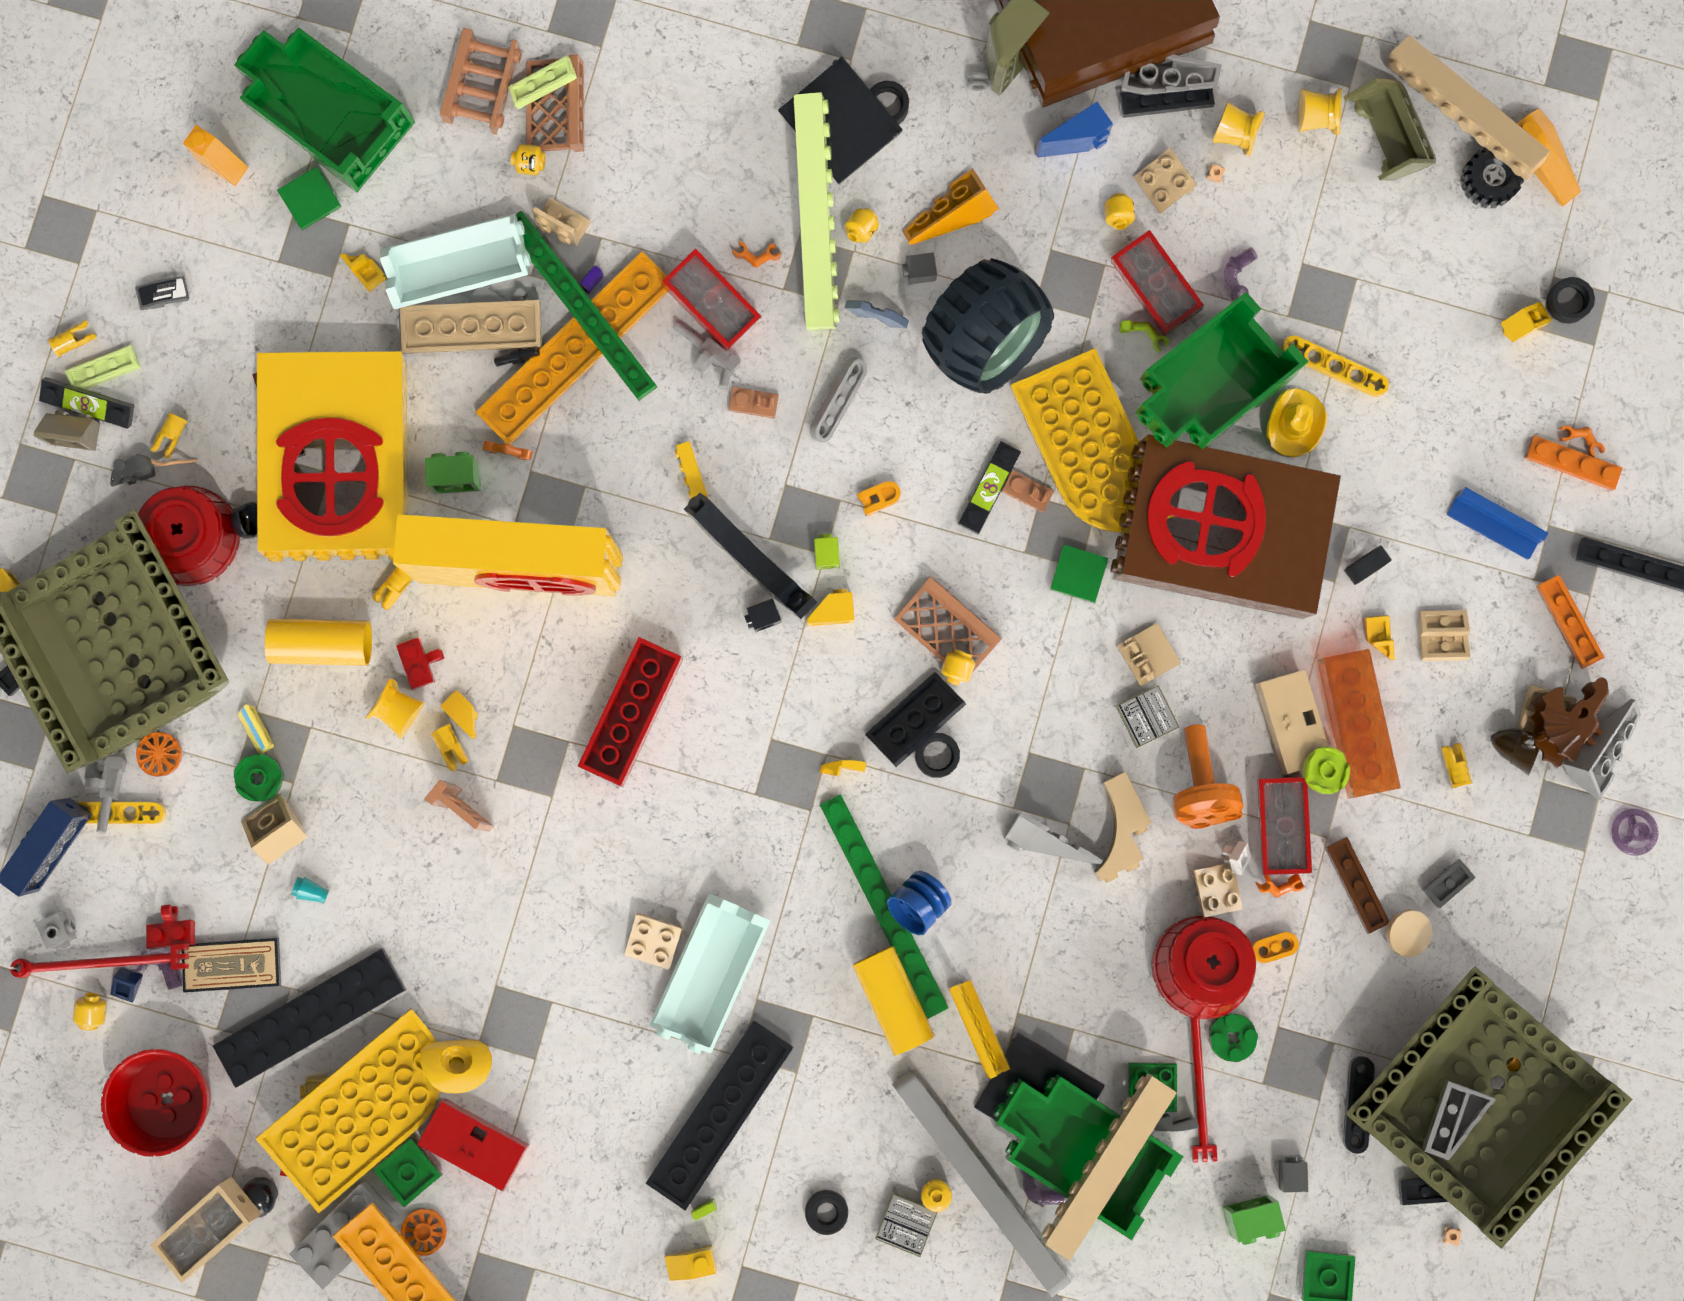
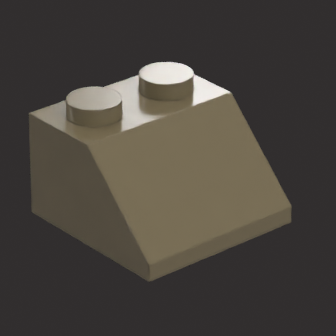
M55 411V414L46 413L34 431L33 436L48 445L96 451L100 423L95 421L91 415L78 414V417L69 416L70 413Z

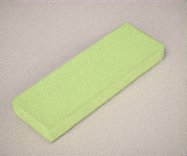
M566 55L508 86L515 107L520 109L577 79V75L570 57Z
M129 345L67 369L65 373L70 385L88 389L137 370L141 366L133 346Z

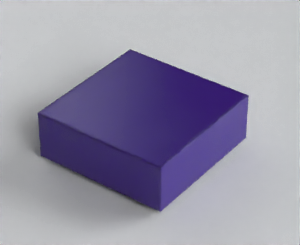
M596 265L581 280L582 288L587 293H590L604 277L602 270Z

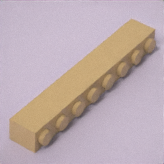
M1409 35L1390 53L1386 65L1389 66L1393 73L1401 76L1410 87L1419 91L1428 102L1437 106L1446 117H1450L1463 131L1473 136L1481 146L1491 151L1499 161H1503L1509 166L1514 174L1527 180L1545 162L1550 153L1546 147Z
M1150 1074L1139 1079L1135 1086L1137 1091L1132 1098L1129 1097L1122 1106L1123 1113L1119 1119L1115 1118L1108 1129L1110 1131L1109 1135L1105 1140L1102 1139L1095 1149L1097 1154L1092 1161L1088 1160L1082 1169L1083 1176L1079 1182L1075 1181L1068 1192L1070 1196L1067 1201L1060 1203L1056 1209L1055 1215L1057 1216L1053 1223H1048L1042 1232L1043 1238L1041 1241L1068 1261L1072 1259L1177 1093Z

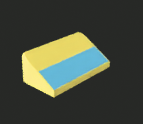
M248 704L244 705L239 711L238 717L257 753L263 754L274 748L275 745L255 707Z

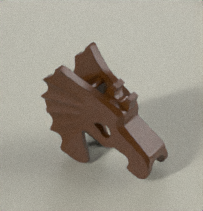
M1600 677L1595 682L1587 683L1581 689L1584 698L1576 704L1568 705L1566 708L1564 706V689L1562 687L1555 688L1549 693H1544L1532 701L1531 704L1535 708V713L1529 717V720H1531L1534 727L1532 731L1533 746L1542 751V761L1551 762L1555 768H1558L1562 765L1565 758H1568L1571 762L1576 761L1584 743L1588 746L1596 743L1592 738V734L1598 737L1603 733L1599 727L1597 713L1609 695L1608 682L1605 678Z

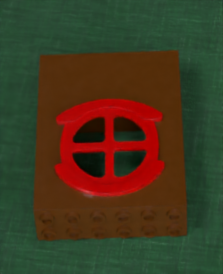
M1149 434L1140 440L1137 445H1134L1132 450V458L1135 459L1134 465L1130 467L1127 480L1131 481L1129 490L1125 491L1123 499L1126 509L1125 513L1121 514L1119 520V527H1122L1121 536H1117L1115 542V550H1118L1116 559L1112 561L1110 570L1111 573H1114L1113 580L1300 619L1317 614L1341 475L1205 447L1202 450L1198 445L1177 440L1166 448L1155 439L1154 435ZM1195 482L1207 484L1202 512L1171 506V497L1181 487ZM1218 486L1227 488L1240 500L1246 512L1244 521L1219 517L1213 514L1212 509ZM1168 516L1195 520L1200 523L1195 551H1189L1173 538L1167 526ZM1210 525L1228 527L1242 532L1241 541L1231 550L1217 555H1208L1205 551Z

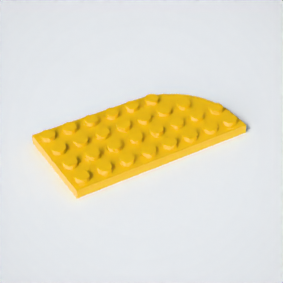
M1094 348L1010 385V388L1056 489L1066 506L1078 518L1095 528L1121 533L1122 527H1119V520L1121 514L1125 513L1126 509L1123 499L1125 491L1129 490L1131 482L1127 480L1129 469L1133 467L1135 460L1132 458V450L1139 441L1098 352Z
M411 1008L255 1137L318 1213L414 1133L425 1122L435 1107L440 1090L434 1088L425 1078L420 1065V1052L427 1043L436 1041L429 1029Z

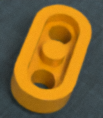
M1281 932L1256 940L1252 944L1256 961L1259 963H1269L1295 954L1299 947L1297 937L1290 932ZM1284 939L1289 942L1287 948H1283L1281 945ZM1262 946L1266 948V953L1263 956L1259 954V948Z

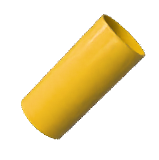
M270 618L267 622L265 630V655L269 664L368 666L370 663L372 629L370 622L367 620Z
M894 946L883 949L852 965L894 1056L920 1046L935 1037Z

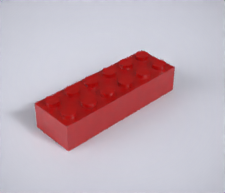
M638 637L577 767L622 788L624 787L683 662L682 656Z

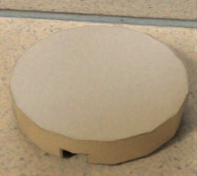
M1405 909L1400 913L1397 912L1387 924L1386 939H1388L1390 949L1398 955L1405 957L1418 956L1430 943L1432 936L1431 923L1424 914L1417 910Z

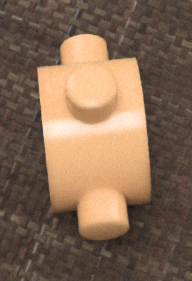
M1211 164V169L1206 176L1207 179L1221 183V178L1226 171L1225 168Z
M1446 1226L1442 1241L1445 1244L1449 1242L1458 1246L1462 1231L1459 1228L1455 1230Z

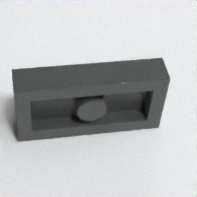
M1457 859L1422 890L1437 908H1441L1476 877L1460 859Z

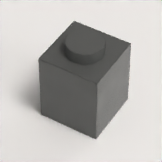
M934 252L906 256V264H902L903 278H908L909 285L936 281L937 270Z
M1285 1156V1160H1278L1279 1189L1284 1193L1308 1192V1163L1300 1160V1156Z

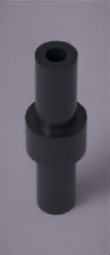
M538 347L526 350L516 349L510 351L507 355L494 358V363L497 367L510 363L514 365L523 363L525 359L539 356L540 351Z

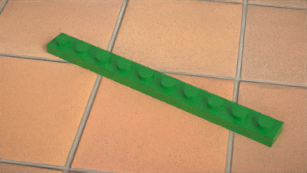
M519 211L516 217L524 225L525 234L523 238L525 248L530 255L532 264L636 399L640 401L658 388L528 218L522 211Z
M841 794L820 804L890 946L895 948L927 1019L945 1011L949 1007L912 934L904 929L890 914L887 900L892 895Z

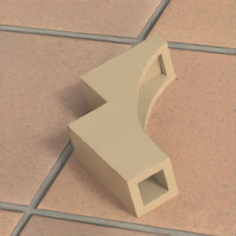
M1126 772L1101 783L1112 807L1114 830L1109 852L1094 873L1098 881L1105 880L1106 883L1118 878V872L1124 869L1130 872L1140 866L1138 862L1144 859L1131 833L1134 832L1135 836L1147 831V825L1152 823Z

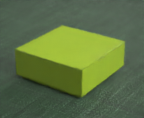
M710 1199L692 1209L691 1215L694 1221L717 1210L714 1199Z

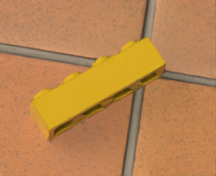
M690 441L676 445L677 450L674 451L677 459L680 458L681 460L679 466L681 472H685L686 477L683 479L685 485L690 487L691 491H688L690 499L699 493L708 498Z

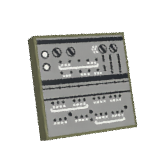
M1159 685L1115 706L1136 748L1179 728Z
M892 1192L875 1239L921 1257L938 1212L930 1211L923 1204Z

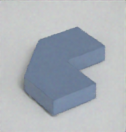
M847 300L844 307L858 317L876 318L893 328H907L909 323L907 318L894 310L887 308L881 310L873 307L872 303L866 301Z

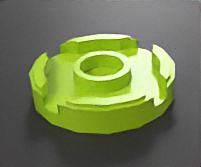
M1326 746L1314 749L1307 755L1303 765V775L1306 783L1312 790L1320 794H1333L1346 786L1350 776V766L1344 758L1343 752L1334 747Z

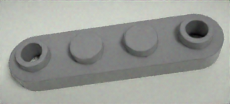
M852 357L844 364L810 426L812 439L824 443L833 436L867 374V364L864 360Z

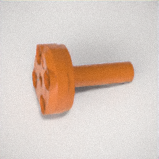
M1196 724L1186 727L1184 732L1194 787L1185 789L1173 797L1174 818L1182 824L1190 826L1192 829H1203L1242 818L1244 806L1239 788L1232 784L1215 783L1205 725Z

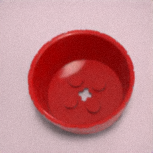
M187 485L163 489L152 495L138 512L176 585L197 586V584L202 585L214 580L231 565L237 554L240 536L236 535L231 527V513L233 509L223 497L209 489ZM181 523L183 525L181 527L183 533L181 535L178 533L172 535V524L178 525Z
M1194 916L1177 921L1178 923L1168 927L1158 939L1152 956V975L1160 995L1165 998V1001L1173 1009L1188 1017L1214 1019L1228 1014V1012L1236 1009L1244 1001L1255 978L1256 956L1251 942L1234 924L1216 917L1209 916L1203 918V916ZM1212 955H1216V960L1220 961V965H1216L1215 969L1210 968V964L1207 963V958H1212Z
M144 1050L127 1057L113 1069L103 1088L101 1113L103 1112L102 1118L106 1129L109 1130L111 1137L118 1144H121V1147L129 1152L145 1157L165 1156L187 1145L202 1128L211 1103L210 1087L202 1070L185 1056L169 1050ZM171 1092L174 1102L172 1104H162L163 1097L161 1095Z

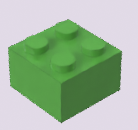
M456 452L455 456L435 453L431 454V457L425 458L426 486L434 494L481 491L480 464L473 455H469V452Z
M1270 1195L1223 1206L1230 1236L1237 1242H1242L1243 1245L1257 1242L1256 1238L1263 1236L1266 1239L1276 1238L1280 1236V1232L1286 1231L1279 1201Z

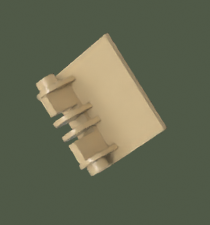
M1171 148L1134 176L1160 214L1182 196L1190 194L1194 190L1193 188L1197 186Z
M1158 623L1117 645L1140 687L1181 664Z
M1230 864L1193 870L1194 875H1192V878H1194L1195 887L1197 886V889L1194 890L1195 892L1198 891L1199 896H1196V899H1199V913H1202L1203 918L1243 909L1236 874L1232 873Z
M637 913L624 955L670 970L683 929L678 925L675 926L665 923V921H659L657 918L653 919L645 916V914Z

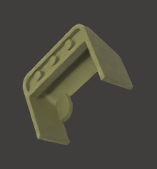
M1011 0L1000 14L996 12L989 21L991 27L987 44L984 47V57L991 90L998 96L1007 89L1024 68L1019 57V51L1049 15V12L1034 0Z
M1374 78L1343 96L1345 101L1355 102L1354 109L1360 117L1363 116L1369 119L1386 156L1381 167L1383 174L1378 176L1380 181H1395L1436 163V157L1408 92L1400 81Z

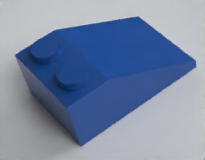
M1095 102L1040 138L1035 155L1040 158L1089 152L1093 148L1098 150L1108 142L1107 139L1111 134L1110 131L1113 123L1100 104Z

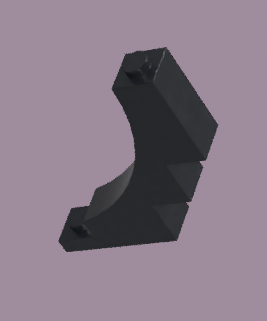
M701 493L690 499L688 505L683 510L717 546L727 552L740 568L753 577L772 598L800 619L813 608L817 601L761 552L710 499Z

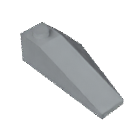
M1171 55L1166 57L1165 62L1157 65L1147 64L1142 66L1140 71L1131 75L1130 71L1126 72L1121 90L1149 95L1217 88L1222 64Z
M1630 699L1599 725L1603 731L1602 735L1596 737L1595 734H1592V738L1596 743L1592 746L1584 743L1576 761L1571 762L1568 758L1564 760L1563 765L1569 778L1597 799L1601 800L1615 776L1612 773L1616 760L1621 761L1624 755L1622 753L1623 743L1630 740L1641 715L1636 700Z
M1023 812L1017 813L1004 836V839L1008 840L1006 845L1017 851L1022 848L1027 851L1097 865L1103 861L1084 848L1069 843V840L1064 836L1048 831L1049 827Z

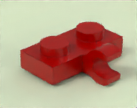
M419 637L396 645L411 690L435 682L429 664L445 659L442 650L436 649L426 654Z
M171 904L161 905V916L164 923L146 925V949L171 948V945L176 944L195 945V921H177V906H171Z

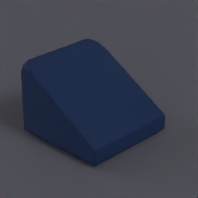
M121 967L113 976L110 995L133 1003L143 975Z

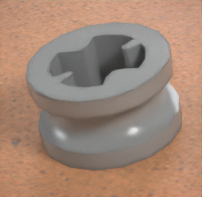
M981 72L969 74L968 80L970 82L968 83V88L975 91L988 89V83L986 82L989 79L988 74Z

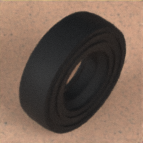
M819 1191L812 1195L806 1204V1221L816 1233L822 1235L835 1234L845 1226L848 1219L847 1203L835 1191ZM824 1203H830L836 1209V1216L830 1222L820 1220L817 1215L819 1206Z

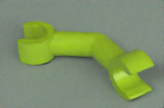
M1126 320L1121 321L1122 323L1119 324L1120 333L1145 331L1153 341L1154 350L1159 353L1162 349L1159 347L1158 341H1163L1166 346L1170 344L1169 339L1166 336H1160L1149 322Z

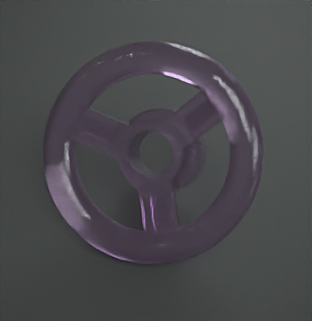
M1633 808L1617 815L1612 823L1611 836L1616 847L1623 853L1640 856L1653 849L1657 843L1659 831L1656 821L1649 813ZM1635 816H1640L1648 822L1651 833L1645 823L1636 822ZM1627 818L1629 828L1627 835L1621 840L1619 837V826ZM1635 828L1639 830L1638 836L1634 834ZM1649 840L1642 848L1633 849L1627 847L1631 841Z

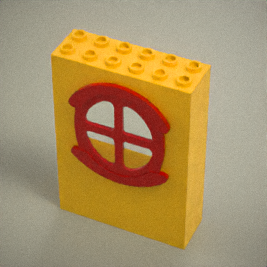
M402 351L257 353L258 552L271 562L283 561V558H292L293 561H307V557H316L318 561H330L331 557H340L341 560H355V556H364L365 560H378L379 556H388V559L393 560L397 514L408 515L407 362ZM316 439L325 440V471L323 473H296L294 465L301 451ZM345 439L360 451L366 464L364 472L338 473L335 471V440ZM342 481H364L366 483V490L359 504L345 515H336L335 484ZM295 483H325V515L316 516L303 507L294 490Z
M397 514L393 564L419 584L479 587L504 592L519 590L562 593L565 596H616V590L620 591L621 577H619L618 567H622L623 553H621L619 546L614 542L612 535L609 534L606 528Z

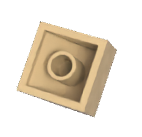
M278 794L241 821L251 848L267 865L279 859L285 852L300 844L307 837L302 823L281 794Z

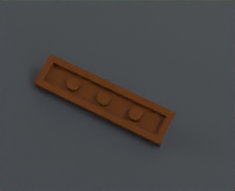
M1348 837L1324 847L1367 934L1386 926L1389 919Z

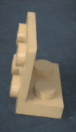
M552 198L548 200L542 211L536 207L532 209L534 220L538 224L537 227L547 234L551 231L558 235L557 238L566 245L572 243L577 246L591 223L589 219Z

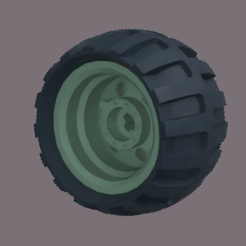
M983 259L974 266L967 268L957 279L955 278L945 292L937 299L936 304L926 318L925 326L922 328V341L930 358L948 378L966 389L988 394L995 389L998 390L1003 387L1005 383L1012 380L1032 360V357L1041 348L1052 328L1054 312L1046 294L1025 272L997 259Z

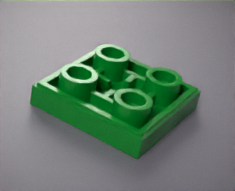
M317 166L277 190L302 231L342 207Z
M1063 545L1050 590L1095 604L1109 558Z
M1128 1062V1098L1134 1096L1137 1091L1135 1089L1137 1082L1142 1076L1146 1077L1147 1074H1150L1177 1092V1063ZM1177 1093L1165 1112H1177Z

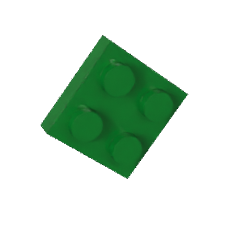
M413 1137L373 1170L403 1208L443 1175L423 1149L417 1145L418 1143Z
M1305 1250L1301 1299L1303 1301H1352L1356 1256Z

